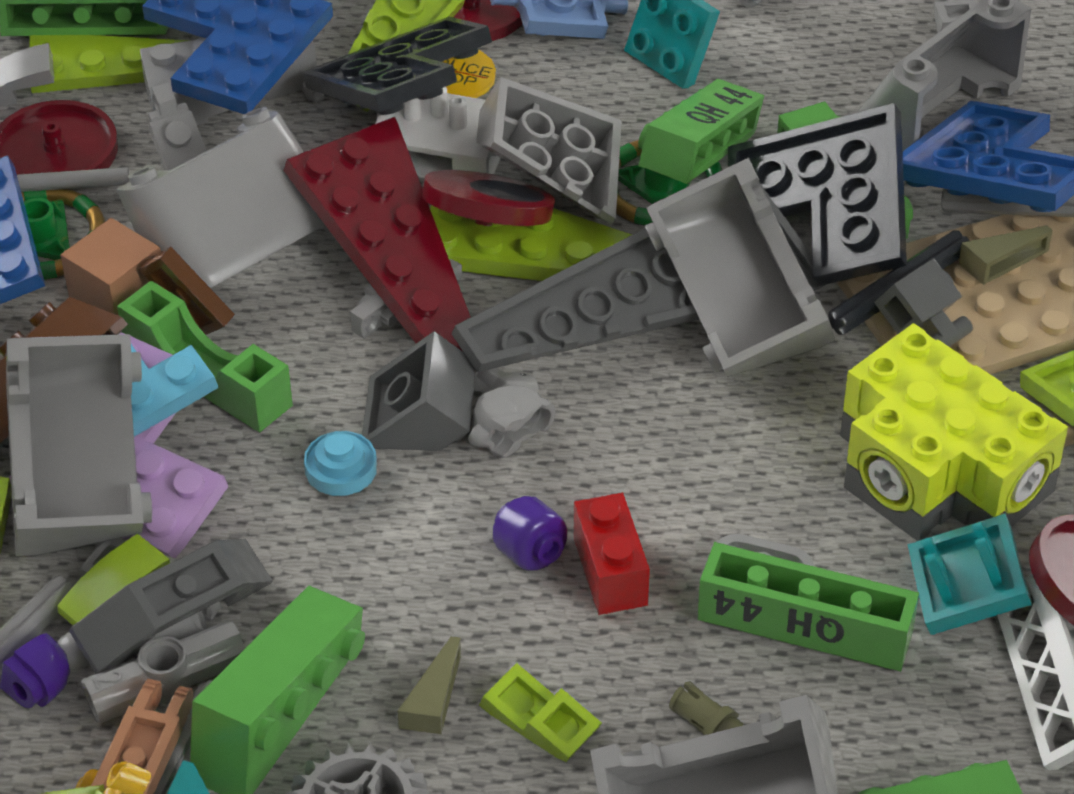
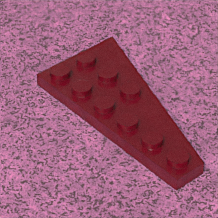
M394 116L288 158L283 169L285 174L413 341L417 344L435 331L462 351L452 336V331L455 325L471 318L429 204L422 198L423 189L396 117Z

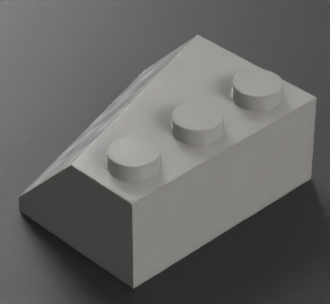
M500 77L480 109L476 142L594 217L610 224L616 219L622 120Z

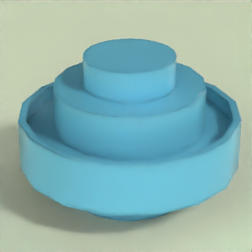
M334 431L321 435L311 442L305 451V475L311 486L319 492L328 495L347 496L360 492L371 484L377 474L376 451L368 439L354 432Z

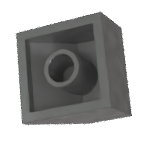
M434 331L371 375L369 378L362 436L372 443L374 449L441 451L451 443L463 439L471 427L472 398L475 389V368L465 353Z

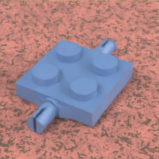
M490 0L493 6H514L520 13L525 33L540 36L554 35L604 39L608 29L604 13L625 15L628 10V0Z

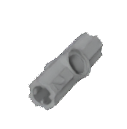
M229 620L181 640L170 636L155 637L144 643L139 650L137 658L81 680L82 689L96 722L101 724L125 714L128 706L134 705L145 680L161 681L162 696L160 703L169 704L179 686L190 688L192 685L219 675L245 649V646L234 622Z

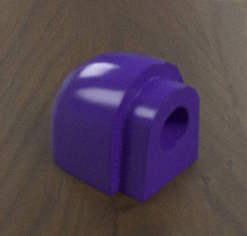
M40 634L14 651L13 656L3 662L0 689L24 708L29 709L36 704L40 707L46 706L62 692L67 684L70 668L66 652L49 634Z

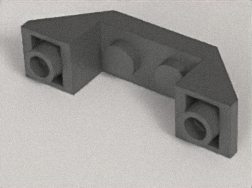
M246 539L215 540L126 585L73 625L69 632L95 674H98L138 654L140 648L151 636L221 600H224L227 606H230L272 583V579Z

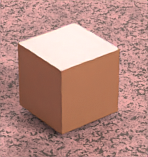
M113 218L108 219L60 254L69 297L118 315L117 306L150 282L139 271V268L149 257L156 256L161 252L160 247Z

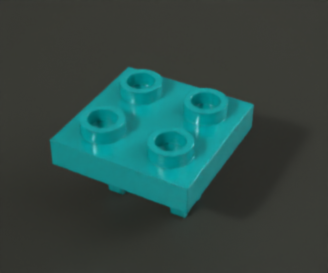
M641 0L624 51L682 89L689 88L695 84L721 11L703 0Z
M1006 514L907 544L924 621L930 635L1032 605L1012 528Z

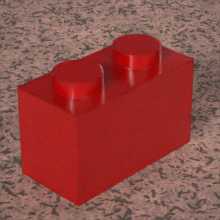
M624 493L574 501L573 539L598 615L648 606L650 568Z

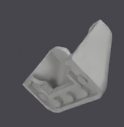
M981 0L899 61L857 112L895 103L901 112L902 151H904L923 137L921 118L959 89H963L978 98L983 94L984 88L996 87L1001 88V94L1009 97L1021 87L1031 7L1018 0Z
M267 107L257 108L242 116L244 123L237 127L238 135L172 170L156 171L154 166L141 168L128 176L129 183L116 189L134 231L158 245L163 252L171 246L210 288L325 225L283 171L288 158L305 151L279 112L268 111Z
M749 158L646 207L653 221L645 226L656 251L666 248L711 342L702 348L714 373L723 369L727 377L816 350L835 341L830 321L819 299H816L815 293L809 285L773 213L771 204L758 183L759 178Z
M130 334L7 338L6 390L15 557L38 556L132 536L137 533L141 534L143 524L152 522L151 493L141 492L140 483L137 482L131 393L132 382H141L142 366L140 352H131Z
M808 695L779 701L781 717L776 718L770 712L758 714L759 722L661 747L648 742L641 744L642 750L630 751L623 755L621 754L620 745L617 743L590 750L598 794H838L831 736L826 713Z

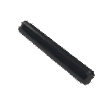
M959 230L951 231L908 259L907 266L893 269L830 310L828 317L831 328L838 335H845L880 312L874 302L896 282L933 258L942 269L960 258L962 242L969 241L968 237L963 236Z

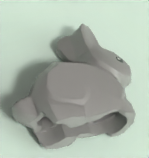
M498 368L477 372L474 377L475 389L473 395L478 396L472 418L473 429L468 435L470 444L476 447H485L493 455L505 458L515 453L520 448L522 441L534 436L539 431L548 430L553 425L556 413L554 404L548 399L542 398L538 393L540 386L534 376L520 372H504Z

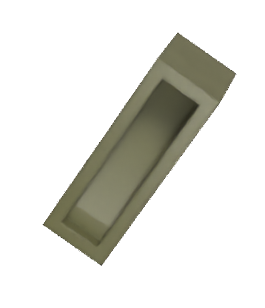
M1046 225L962 242L959 264L984 285L1048 252L1053 230Z
M451 636L398 709L399 729L442 735L461 659V638Z

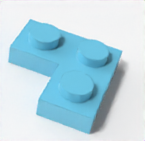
M131 344V352H137ZM192 345L150 369L141 358L142 379L141 382H132L131 393L134 437L219 388L214 375Z

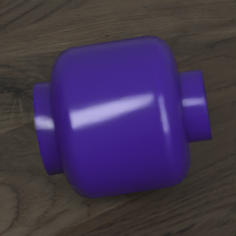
M522 496L507 502L498 511L494 520L492 538L497 549L516 565L526 571H537L549 566L560 557L567 542L568 528L564 519L537 497Z

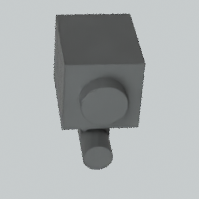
M934 258L896 282L874 302L897 334L914 323L923 328L930 337L935 340L938 339L950 347L973 331V325L967 317L961 316L951 322L944 313L962 295L955 287L951 276L940 267Z

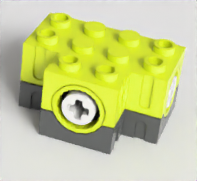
M912 323L847 372L844 412L840 436L849 442L844 488L916 541L923 540L931 533V529L938 524H943L951 516L966 526L1006 514L1012 527L1055 491L1068 426L1055 417L1051 418L1040 407L1016 391L1012 392L1001 381L977 365L974 366L964 359V356L940 340L930 337L925 330Z

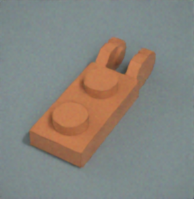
M145 680L134 705L128 706L91 786L104 784L106 789V781L110 769L118 762L127 761L151 773L149 784L143 794H154L182 733V727H184L188 714H190L192 709L193 689L179 686L176 692H174L164 714L156 712L162 696L161 681Z

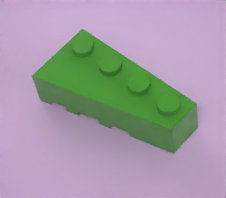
M308 586L192 701L190 762L194 763L208 789L219 794H253L347 662L355 660L361 652L365 641V633L361 631L362 607Z

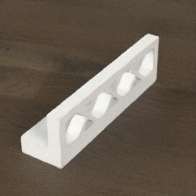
M1030 574L1025 577L1029 596L1032 595L1034 603L1026 621L1016 620L1013 611L997 616L1043 766L1049 771L1059 770L1074 761V740L1058 749L1055 748L1053 742L1062 719L1072 722L1074 725V626L1050 605L1039 590L1033 575ZM1035 635L1045 637L1047 641L1039 663L1028 661L1026 655ZM1048 677L1059 679L1061 685L1052 707L1042 704L1040 700V694Z

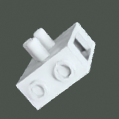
M444 87L443 93L435 98L426 100L415 98L405 102V108L399 112L389 115L377 114L375 124L394 116L396 117L419 178H425L426 174L439 170H465L494 174L501 159L476 142L479 112L486 101L484 99L447 93V88Z

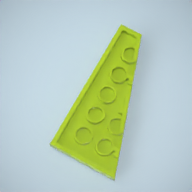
M432 205L430 208L448 258L461 264L462 272L543 281L632 235L553 208L550 222L535 226H512L494 223L492 226H482L476 224L473 219L445 212Z

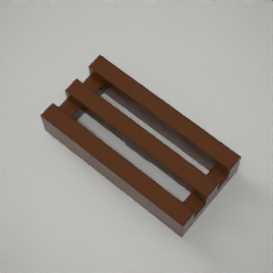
M171 246L164 252L161 251L156 256L149 257L139 268V271L149 281H153L185 301L191 316L205 335L225 327L235 315Z

